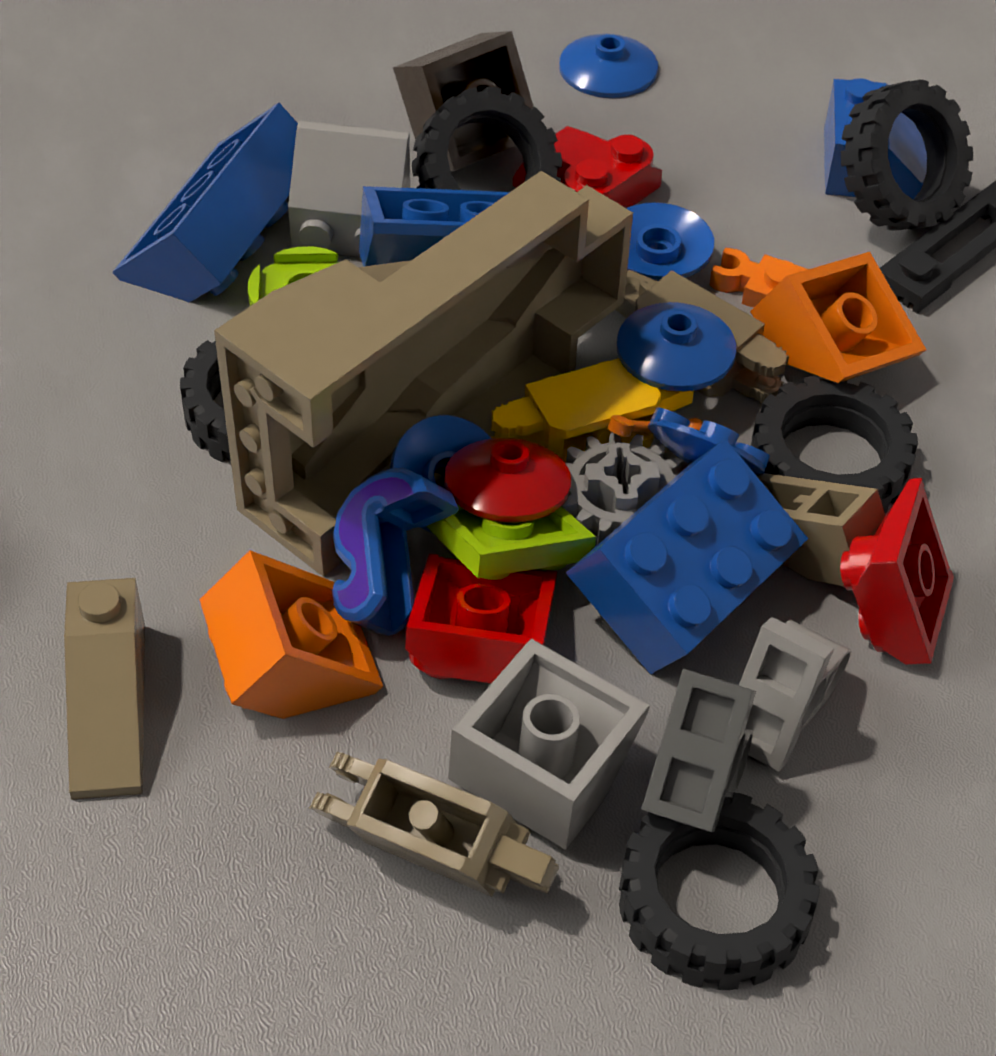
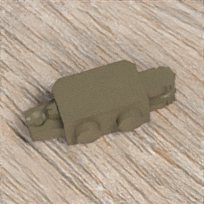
M630 269L627 271L624 303L615 309L626 319L635 311L646 306L677 302L698 306L710 311L723 320L732 331L736 341V356L732 368L720 381L696 391L706 397L724 396L733 388L748 398H754V401H759L760 404L770 394L778 395L779 387L784 383L778 375H784L789 355H786L787 351L782 350V347H777L776 343L763 337L765 327L763 322L672 270L659 281Z
M336 752L329 768L335 771L336 775L351 783H359L365 787L356 806H352L332 794L317 792L309 807L310 809L325 818L350 828L369 845L491 897L495 891L504 894L510 880L548 894L558 872L559 864L555 863L556 860L552 856L526 845L531 832L529 829L518 825L508 811L488 800L390 760L378 759L376 764L372 765L342 752Z

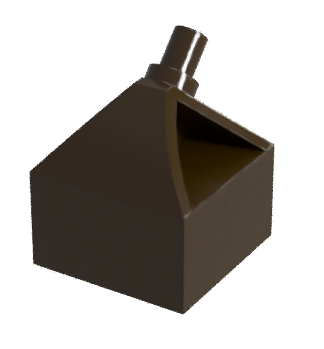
M512 31L480 33L393 67L415 140L423 131L422 126L448 99L453 96L454 98L459 96L467 89L477 88V92H482L487 87L501 88V94L510 95L512 92L525 98L523 104L527 105L530 109L534 107ZM479 122L464 124L455 130L449 140L447 157L450 170H459L516 145L509 136L494 126Z

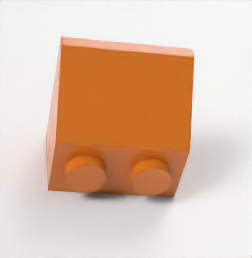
M870 251L787 275L750 311L754 318L765 324L763 336L776 343L777 347H782V350L787 351L786 355H789L788 365L836 383L911 359L927 350Z
M249 550L199 599L208 626V635L213 643L224 678V687L230 697L231 704L285 719L374 695L383 687L361 626L345 620L336 611L332 594L334 581Z

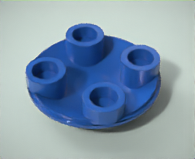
M658 407L655 409L648 425L649 430L666 448L688 464L693 463L711 448L726 439L756 476L764 474L770 455L753 446L737 442L739 434L735 431L706 420L703 421L700 430L688 427L690 421L687 418L664 408Z

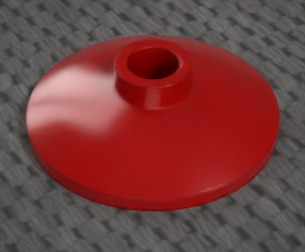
M493 438L474 442L458 450L450 458L445 468L446 490L453 494L457 505L469 513L493 521L526 522L548 516L566 502L571 490V473L566 463L548 448L521 439Z

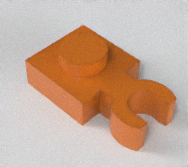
M725 248L722 253L721 266L714 265L712 267L709 285L721 292H743L742 304L754 308L787 275L807 270V268L764 254L760 263L750 261L749 257L740 250Z

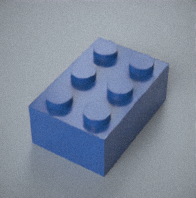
M724 439L687 466L569 569L566 574L651 675L687 655L809 538L729 442Z

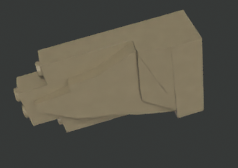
M540 171L412 260L357 267L345 259L273 290L216 328L214 335L237 510L324 577L343 562L336 553L333 538L339 509L355 487L374 474L390 469L394 448L401 436L410 427L432 416L449 415L466 419L483 429L490 437H494L495 431L491 430L492 410L494 411L496 406L500 407L501 404L507 405L510 401L524 398L525 384L575 371L578 338L624 303L633 212L588 185L576 192L543 171ZM434 473L435 481L440 486L445 482V477L442 474Z

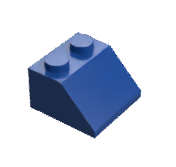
M863 78L833 80L824 126L825 194L856 197L854 192H848L844 181V178L848 177L846 166H841V151L845 150L846 141L842 140L843 129L852 120L849 114L854 105L864 102L862 96L871 90L887 86V83L872 82ZM900 113L894 120L888 138V160L893 178L903 193L914 199L920 192L926 176L927 153L922 135L914 122L903 113Z

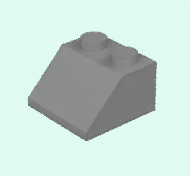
M299 120L296 131L288 204L291 248L304 246L321 247L336 252L338 255L361 257L359 244L363 186L410 188V134L408 132Z
M530 639L452 728L448 779L472 794L508 811L512 818L566 850L604 801L648 714L650 705L537 641Z

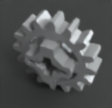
M612 432L609 436V443L601 444L593 436L586 437L585 452L572 446L567 449L565 463L571 473V490L568 499L562 507L598 537V545L673 480L681 471L682 461L679 458L664 460L665 446L662 443L654 445L650 449L643 447V435L636 434L630 443L622 442L621 437Z

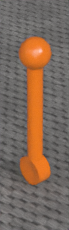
M612 415L607 427L612 433L623 437H630L632 433H652L648 428L650 421L630 420L620 415ZM688 419L690 421L688 427L700 430L703 423L701 419Z

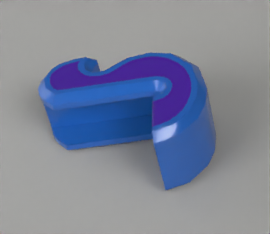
M390 468L376 473L350 492L337 513L333 532L336 553L351 569L349 578L345 581L338 579L332 589L334 606L342 618L372 632L386 636L394 635L406 626L414 604L406 531L412 528L426 527L456 514L459 508L451 492L406 468Z

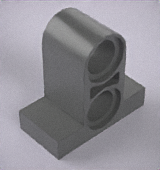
M686 669L682 670L641 810L709 832L715 831L726 792H732L737 789L750 752L753 730L747 729L746 724L756 694L755 690Z

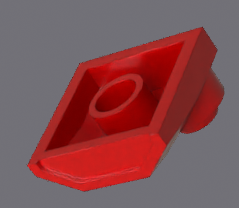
M566 126L555 133L558 140L554 143L556 153L561 152L562 167L557 170V177L561 178L562 184L576 192L588 185L624 208H628L661 187L663 170L653 165V149L639 137L624 134L610 140H605L570 126ZM524 163L521 164L513 176L512 186L515 188L525 181Z
M922 478L908 480L874 535L855 537L851 542L850 550L842 553L840 562L843 585L847 590H853L859 607L858 620L862 637L865 640H871L877 652H887L905 665L931 664L954 580Z
M435 554L428 555L406 628L405 649L409 652L410 661L416 668L433 678H456L492 684L530 639L545 646L556 585V571L527 570L510 573L508 577L503 579L490 580L477 578L458 559L438 557L439 555Z

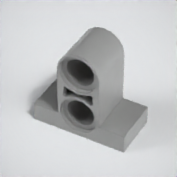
M771 617L761 626L739 686L756 691L746 724L747 729L753 730L749 756L777 771L784 767L791 757L801 730L827 702L836 689L851 656L850 649L792 620L783 623Z

